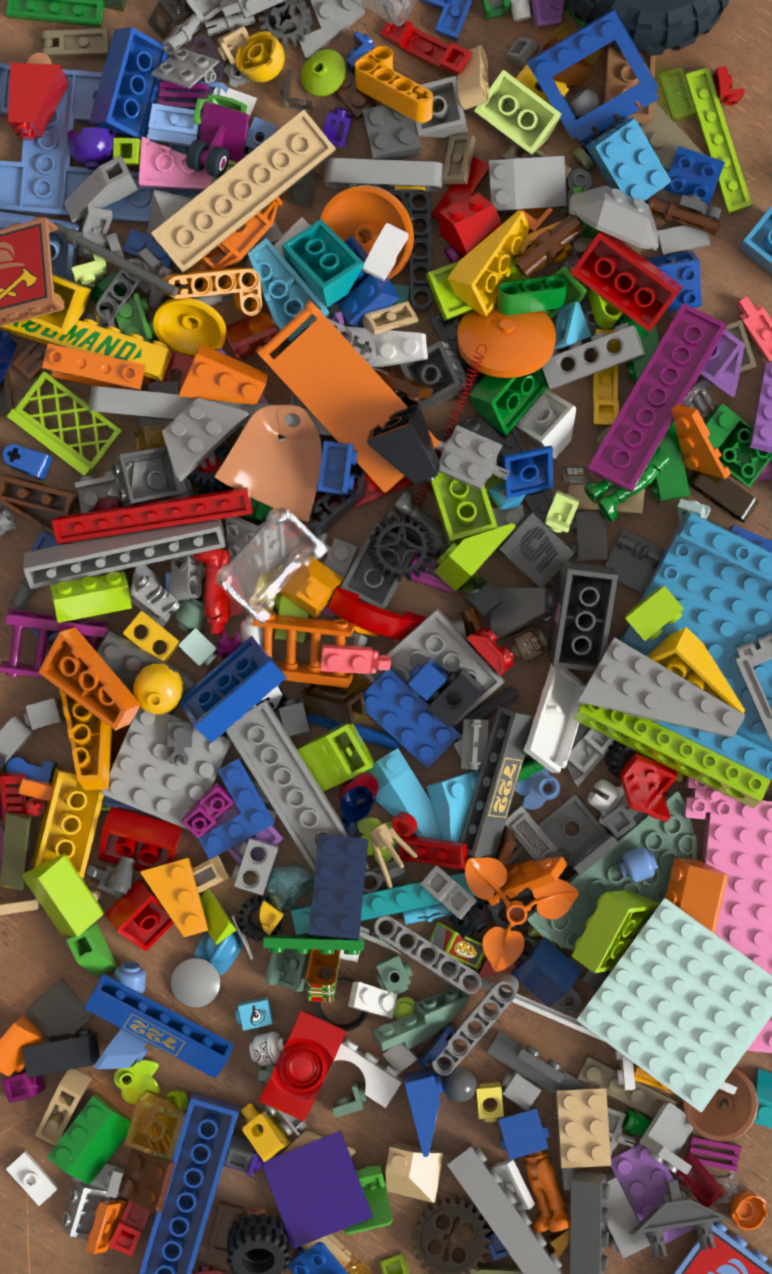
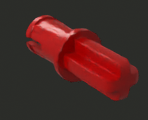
M32 797L26 803V812L31 816H40L46 809V801Z

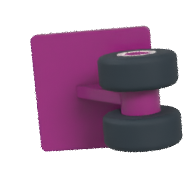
M204 102L199 140H194L188 148L186 155L187 167L195 171H201L206 166V171L209 175L219 178L225 173L229 159L240 162L245 154L249 115L215 103Z

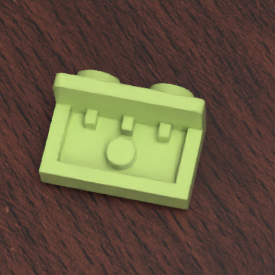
M91 252L92 262L75 266L71 269L73 282L93 290L96 283L103 280L104 275L107 274V265L105 259Z

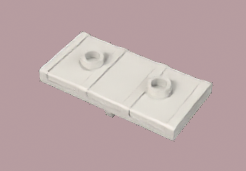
M551 663L524 751L550 772L560 773L561 768H566L577 733L579 722L573 719L580 704L576 702L586 684L567 668L553 667Z

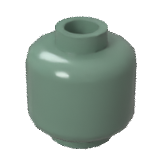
M198 597L180 602V606L174 614L175 619L179 622V628L186 632H191L195 628L198 630L203 628L208 619L204 613V598Z

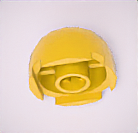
M267 31L258 32L246 39L250 43L244 49L242 46L239 47L235 56V65L249 80L263 83L274 79L280 73L285 62V55L282 45L275 36H272Z
M165 664L145 666L136 676L133 684V696L141 704L140 708L150 714L162 715L171 712L179 704L183 694V681L180 674L176 670L174 672L169 669Z

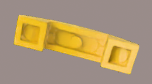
M596 329L595 335L602 332H605V335H609L614 333L615 331L608 329ZM615 339L610 342L609 350L611 353L615 354L620 351L619 340ZM595 349L593 362L596 361L598 357V353ZM618 365L593 374V425L610 426L619 414Z

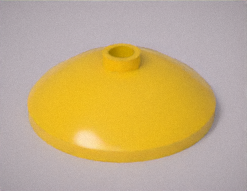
M170 299L160 305L153 319V327L158 339L166 344L167 348L171 351L189 355L191 358H194L200 344L213 350H219L226 339L227 331L222 317L211 306L196 299Z

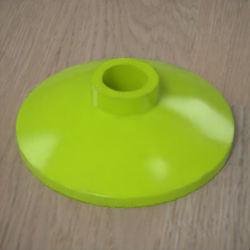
M324 49L315 52L308 58L301 70V82L305 90L311 95L323 97L339 89L344 82L347 71L343 57L334 50Z

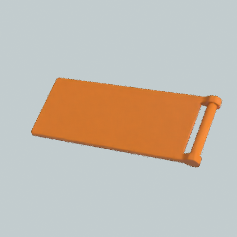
M309 300L305 304L306 307L268 343L263 347L260 346L255 351L339 443H354L353 450H358L357 463L380 489L386 493L405 475L372 449L367 443V438L370 430L377 425H380L381 428L384 427V424L390 420L389 417L392 414L408 407L315 304ZM313 314L317 320L281 354L273 359L269 354ZM429 431L434 448L439 445V441Z

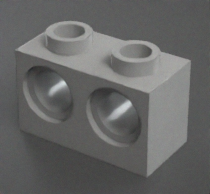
M250 837L248 842L244 841L239 854L243 856L241 866L236 865L232 879L236 880L234 887L263 896L279 846ZM254 847H261L265 851L263 859L256 860L253 858L251 852ZM246 871H254L257 874V881L250 884L245 881L244 873Z

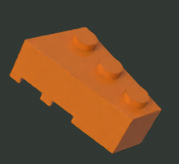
M200 344L182 383L178 397L257 405L266 386L268 373Z

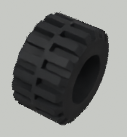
M261 1213L258 1216L255 1214H250V1217L244 1216L240 1218V1222L235 1221L232 1224V1228L229 1229L227 1236V1265L230 1266L232 1273L281 1274V1272L287 1269V1264L290 1261L289 1237L281 1220L276 1221V1217L272 1215L267 1217L266 1214Z

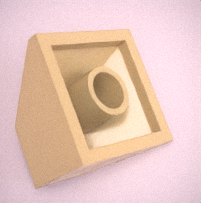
M396 1141L389 1148L385 1171L387 1192L435 1203L444 1153L430 1149L429 1156L424 1158L421 1147Z

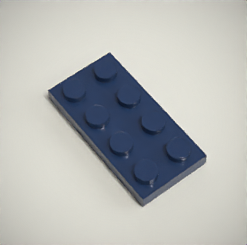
M319 834L309 935L359 939L369 839Z

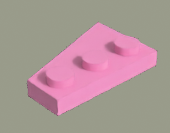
M142 136L139 187L204 191L213 183V176L207 173L206 166L201 171L189 169L186 164V155L174 151L165 145L154 143Z

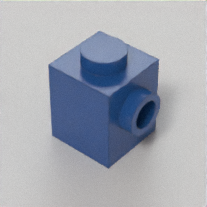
M429 657L422 666L418 663L410 671L409 675L411 677L408 685L411 687L409 689L418 698L423 697L427 701L447 680L448 672Z

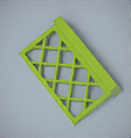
M45 371L15 410L12 409L7 415L14 423L84 476L92 475L93 469L122 433L121 429L96 411H89L92 413L93 424L80 426L78 412L89 411V405ZM46 379L53 384L54 395L41 396L40 387ZM58 388L64 393L58 394ZM71 397L74 409L61 411L59 398ZM55 398L57 412L43 413L42 400ZM38 401L40 414L29 415L23 409L28 402ZM77 403L80 404V405H81L82 407H84V408H79V409H78V408H77ZM74 413L76 426L63 428L61 415ZM57 415L59 429L48 430L45 427L44 417ZM96 417L103 423H97ZM34 418H40L41 424ZM109 426L114 430L109 439L99 441L97 427ZM94 428L95 441L82 443L80 429ZM77 430L78 444L68 445L65 443L63 432ZM58 432H59V433H60V438L57 437V436H56L55 434H53V433H58ZM96 445L97 455L91 462L84 457L83 446ZM79 447L80 453H78L73 448Z

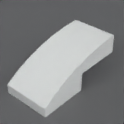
M386 223L375 241L362 271L385 281L396 263L397 255L408 240L409 233Z

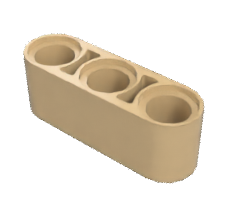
M481 45L469 49L472 52V56L461 73L457 74L458 97L464 110L489 101L488 59Z

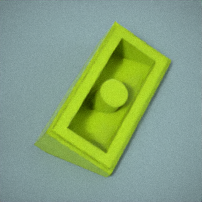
M207 889L200 899L209 928L208 933L217 945L237 929L215 895Z

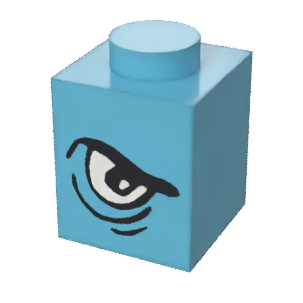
M269 996L239 1003L238 1010H235L237 1024H242L243 1031L273 1024L274 1018Z

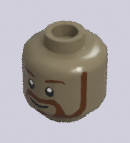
M530 626L514 635L513 640L515 644L511 645V648L517 659L522 657L524 661L531 662L546 654V646L549 645V642L541 628L537 629L534 626Z

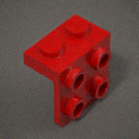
M635 753L619 773L627 804L635 811H642L654 819L668 822L671 815L664 793L678 778L677 771Z

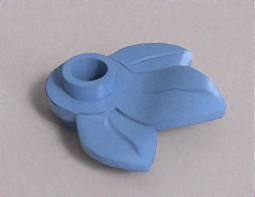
M543 767L542 771H537L528 778L517 782L515 791L525 796L523 808L535 810L542 807L546 800H552L558 796L560 784L555 777L549 775L548 769ZM545 783L552 785L551 792L547 793L543 790Z

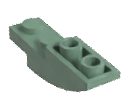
M454 987L447 988L445 991L434 996L426 997L414 1004L415 1013L407 1014L401 1019L384 1024L380 1028L371 1031L373 1040L383 1051L401 1043L408 1050L443 1029L461 1012L469 1002V997Z

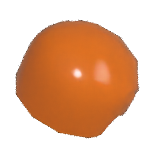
M741 1192L736 1195L731 1201L729 1210L733 1224L742 1230H755L761 1226L768 1215L765 1206L766 1200L753 1192Z

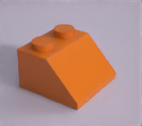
M25 1015L19 1018L0 1039V1072L7 1076H10L14 1071L19 1074L25 1067L22 1047L44 1043L41 1039L46 1033Z

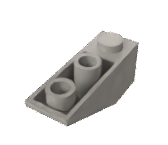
M119 156L99 166L63 203L71 221L75 222L85 217L88 206L102 209L138 191V188L123 158Z

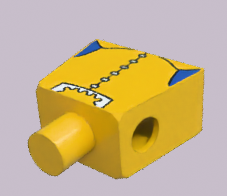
M250 1103L239 1112L247 1122L242 1131L264 1162L271 1159L291 1143L287 1135L283 1133L279 1125L266 1111L259 1114L252 1103ZM258 1124L262 1125L263 1133L258 1130Z

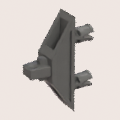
M671 1179L665 1181L666 1194L662 1195L663 1202H659L628 1233L632 1235L645 1233L648 1235L652 1254L651 1258H658V1249L661 1256H668L663 1232L666 1229L694 1225L697 1228L700 1250H707V1244L709 1248L714 1249L716 1245L711 1225L714 1224L713 1222L729 1220V1218L691 1199H687L685 1191L680 1192L678 1180Z

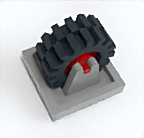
M227 439L189 474L197 487L200 486L202 490L206 491L208 487L209 491H214V486H217L218 490L222 488L221 483L223 482L214 476L231 451Z

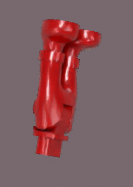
M214 549L193 554V559L205 563L207 567L205 569L204 613L209 618V620H206V624H210V635H222V632L225 631L224 624L228 623L229 618L228 610L230 605L227 600V583L230 557L229 551Z

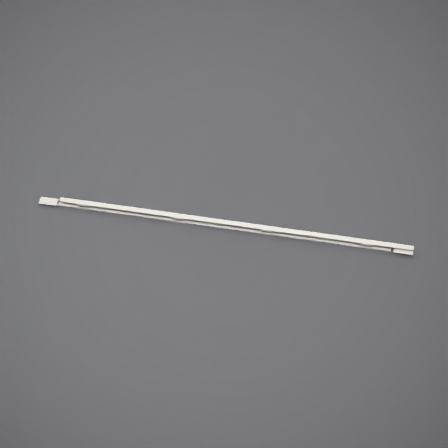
M360 926V937L400 953L381 941L375 932L371 936L369 935V929ZM400 943L403 948H410ZM424 953L420 955L421 959L425 962H431L434 959ZM447 963L441 968L442 972L448 975H453L456 972V968ZM466 977L463 980L477 986V981L473 977ZM481 978L480 988L488 991L494 983ZM501 987V989H502L504 992H512V991H510V990H507V989ZM516 994L512 1001L604 1041L575 1018L519 994ZM723 1082L719 1089L734 1095L738 1087Z

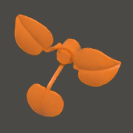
M491 857L469 858L466 862L465 876L471 892L478 898L487 900L496 891L507 906L506 915L510 923L506 929L501 926L492 927L485 933L482 941L484 953L495 972L506 969L521 955L524 949L523 935L519 931L511 930V928L526 921L527 911H530L533 905L537 904V911L542 917L558 919L569 911L579 895L575 887L558 878L555 882L532 890L535 899L525 906L520 901L510 902L500 889L507 881V870L502 862Z

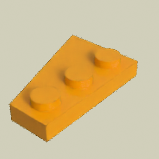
M189 857L140 871L183 937L209 930Z

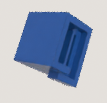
M537 1109L498 1120L504 1140L499 1141L502 1151L507 1150L510 1160L549 1149L546 1138H549L550 1135L547 1127L542 1128Z

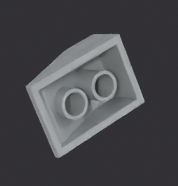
M565 156L489 160L491 203L496 211L567 206Z

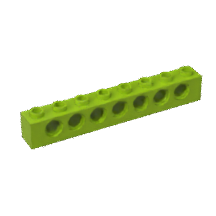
M580 704L573 719L753 809L762 802L771 781L649 719L627 715L615 710H605L589 704Z

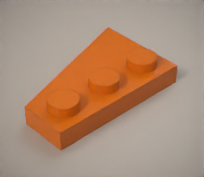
M676 404L671 411L685 467L726 479L731 472L727 466H722L719 460L721 456L719 449L712 447L708 439L710 432L698 409Z
M549 857L544 860H531L526 863L510 864L506 867L507 881L500 889L505 896L507 895L511 899L518 896L519 892L527 887L532 891L555 882L567 866V862L563 857ZM495 891L494 895L487 900L493 906L500 902L501 897Z

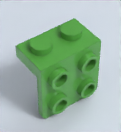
M381 1165L367 1166L356 1171L373 1218L343 1229L346 1235L388 1226L392 1223L386 1182Z

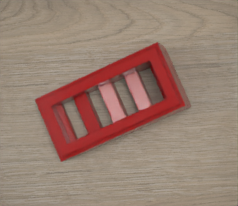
M26 774L0 775L4 824L6 812L28 814L26 812V803L29 800V796L22 794L9 795L18 794L19 787H8V784H20L21 779L26 778Z

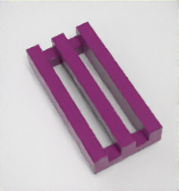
M160 82L158 104L195 110L197 103L165 101V98L196 100L208 98L209 84L195 83L189 89L171 82ZM165 90L197 91V92H204V94H203V93H185V92H166Z
M691 1135L688 1154L692 1153L694 1155V1153L732 1160L731 1163L695 1156L702 1165L737 1172V1162H739L741 1146ZM695 1144L733 1150V1155L695 1147Z

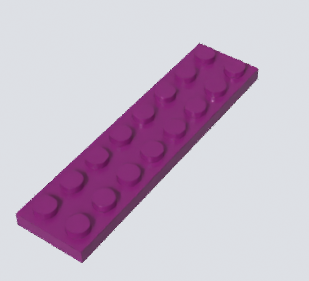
M684 303L682 304L587 467L588 472L632 494L674 420L671 409L676 404L683 405L727 328L726 323Z

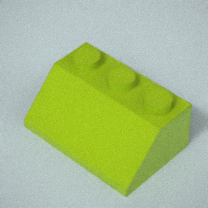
M124 570L92 577L88 576L72 581H62L50 585L58 623L132 608L129 586Z

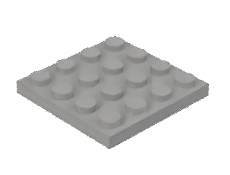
M438 608L385 654L390 656V666L408 683L411 677L409 675L410 671L418 663L422 666L431 657L448 672V676L454 670L458 672L463 667L484 686L483 695L454 725L505 681L502 676L499 677L496 674L497 671L491 665L489 666L472 644L466 641V638ZM376 669V673L364 675L373 683L384 670ZM444 682L439 689L441 690L447 683ZM455 691L447 694L451 700H459L461 698L459 693Z
M139 707L110 770L109 789L102 790L101 794L188 829L181 823V820L213 786L218 774L217 770L220 769L231 742L229 739L219 736L211 743L193 726L192 748L185 747L184 752L188 755L187 765H183V757L181 755H176L174 757V764H170L169 755L173 751V747L166 746L167 721H187L168 713L162 715L150 714Z

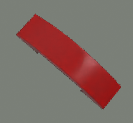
M395 14L391 15L380 32L383 38L407 54L449 73L460 74L472 56L471 51L453 42L449 45L416 29L412 22Z
M339 587L335 588L328 605L332 612L349 623L356 624L355 626L379 635L397 639L406 637L427 618L407 610L403 616L359 601V594Z
M129 1200L109 1247L132 1257L151 1210Z

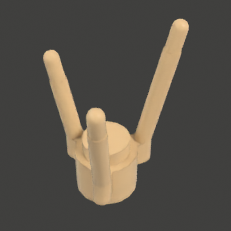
M385 823L372 830L369 835L372 838L370 844L376 853L388 888L391 889L393 885L380 848L382 850L387 848L400 868H403L404 864L392 846L394 840L413 858H417V854L397 835L393 828L389 829Z

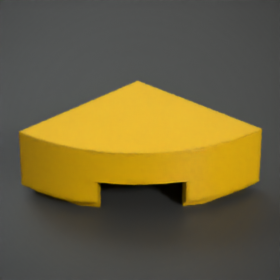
M264 900L260 907L259 917L264 931L270 935L284 916V913Z

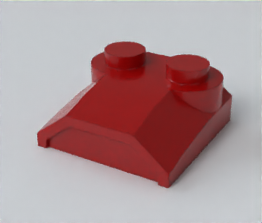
M480 627L474 634L467 637L466 641L472 644L477 653L489 666L491 665L497 671L496 674L500 677L514 665L512 661L514 655L505 646L501 649L495 641L498 638L489 628L484 631Z

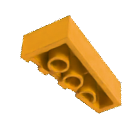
M59 688L64 716L68 726V736L72 746L77 780L84 790L109 789L112 728Z

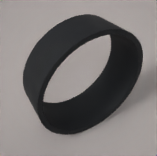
M346 977L338 978V980H348L351 982H357L353 979ZM315 1001L317 1016L345 1029L346 1032L359 1027L368 1015V1012L363 1011L355 1021L348 1024H337L330 1021L324 1015L321 1002Z

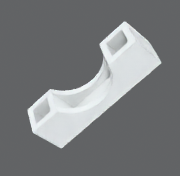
M346 1038L345 1041H342L334 1061L346 1060L358 1066L366 1081L365 1095L386 1108L402 1083V1078L399 1077L400 1072L390 1065L384 1067L379 1064V1059L370 1052L362 1053L357 1049L358 1045L355 1042Z

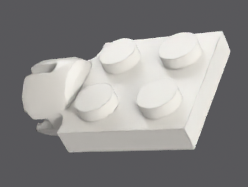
M601 779L595 784L594 788L604 794L603 797L591 791L587 801L591 806L600 811L601 816L598 822L608 828L601 817L620 803L625 808L628 807L622 784L616 787L607 780ZM640 812L633 819L637 822L646 813Z

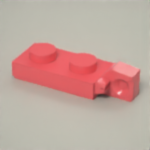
M746 296L736 304L742 314L739 318L765 360L770 362L772 361V320L764 308L761 309L758 304L753 306L748 296Z
M323 644L320 671L370 674L376 673V669L390 670L391 660L389 655H378L379 652L372 650V647Z

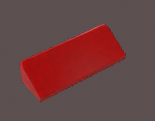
M472 157L468 183L451 184L431 213V217L439 222L440 211L474 195L489 172V164Z

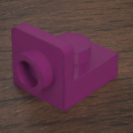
M26 1071L7 1076L1 1080L9 1103L31 1098L46 1088L42 1075L27 1078Z

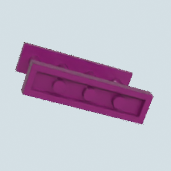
M9 608L6 624L11 625L13 628L9 661L2 660L0 672H5V675L10 677L27 675L45 678L38 672L45 661L48 633L51 630L61 632L76 627L82 635H86L88 643L97 651L98 640L106 636L108 622L76 619L58 623L56 615ZM26 627L36 628V631H38L34 665L19 663L23 629H26Z

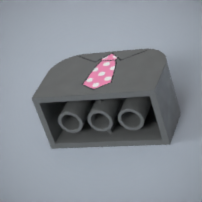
M564 561L561 563L555 592L558 602L555 614L551 618L548 640V656L553 667L595 671L607 648L618 574L613 567Z

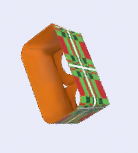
M311 949L306 975L308 1001L334 1002L341 950H334V954H320L318 949ZM323 967H329L334 970L335 974L329 980H322L317 976V972Z

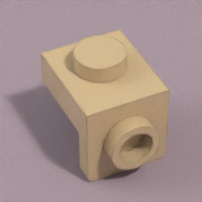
M244 25L218 38L221 46L217 49L223 60L229 59L231 65L235 64V56L239 47L242 46L244 49L250 43L246 40L250 36Z

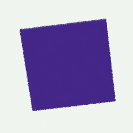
M341 1130L271 1158L266 1162H262L293 1249L373 1218Z

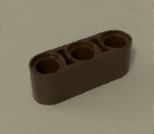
M695 470L687 481L694 490L742 523L748 520L759 504L755 497L728 478L722 479Z

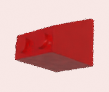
M11 63L8 123L20 139L32 141L34 138H42L68 88L69 81L61 65Z

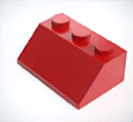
M111 807L102 829L98 860L117 865L121 856H125L135 860L133 869L138 871L174 862L183 827L124 809Z

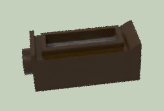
M311 684L302 691L306 713L351 725L354 723L353 712L361 715L367 713L363 691L355 693L354 691L319 684Z

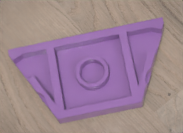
M725 330L700 373L731 397L736 395L745 344Z

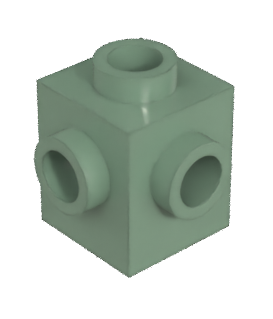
M399 953L376 963L380 973L376 975L381 989L386 988L388 993L394 991L395 994H399L409 988L408 985L411 984L410 976L414 974L408 961L403 963ZM392 973H398L399 976L396 977V978H393V977H391V974H392Z

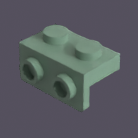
M284 949L282 953H272L270 964L266 970L267 977L265 983L302 992L311 949H309V953H294V949Z

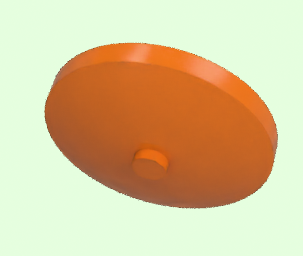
M354 186L335 195L324 208L320 219L343 242L350 236H353L368 255L386 223L409 233L408 240L397 255L396 263L387 278H393L405 267L413 249V226L403 204L390 192L376 186Z
M496 303L487 317L480 315L475 310L467 312L460 321L457 330V345L463 359L469 365L477 367L479 366L471 360L476 362L482 361V363H478L480 365L477 368L479 372L494 377L514 378L533 373L550 360L555 350V327L544 311L503 315L497 311ZM478 346H479V348H478L477 352L480 353L482 356H480L479 354L475 353V351H476V349H477ZM473 356L480 357V358H483V357H484V359L478 360V359L474 358Z

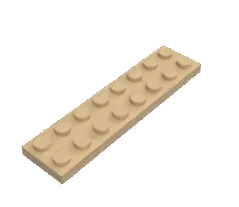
M303 110L155 229L151 236L178 269L185 273L332 154L336 148L308 113Z

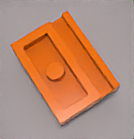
M117 1198V1201L112 1199L99 1203L95 1210L92 1230L87 1238V1252L94 1255L106 1252L108 1249L113 1250L109 1245L125 1211L127 1201Z

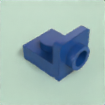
M358 31L353 36L354 42L359 48L355 47L348 54L346 60L348 68L354 75L355 62L374 49L372 39Z

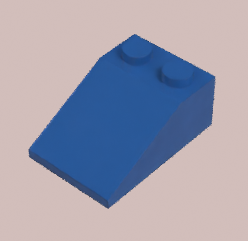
M433 1066L404 1074V1083L424 1158L429 1156L440 1104L439 1093L443 1092L440 1074L434 1073Z

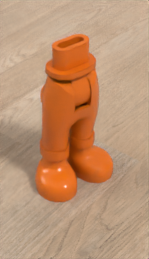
M543 1150L524 1157L529 1185L537 1201L538 1211H541L540 1217L531 1224V1228L535 1233L538 1231L544 1232L549 1229L550 1232H557L569 1228L571 1224V1217L564 1208L566 1206L565 1200L562 1198L558 1188L555 1169L548 1160V1153L543 1152Z

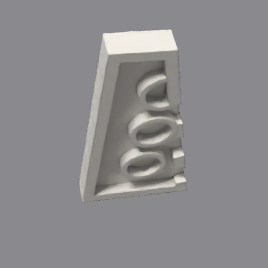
M345 326L374 341L376 354L371 361L367 362L371 367H385L428 359L426 335L423 333L389 330L373 335L366 328ZM354 339L353 347L360 348L362 355L366 352L370 353L368 345H365L364 348L356 345L357 339Z

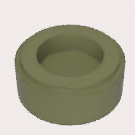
M581 147L572 152V156L583 169L589 171L595 165L590 156Z

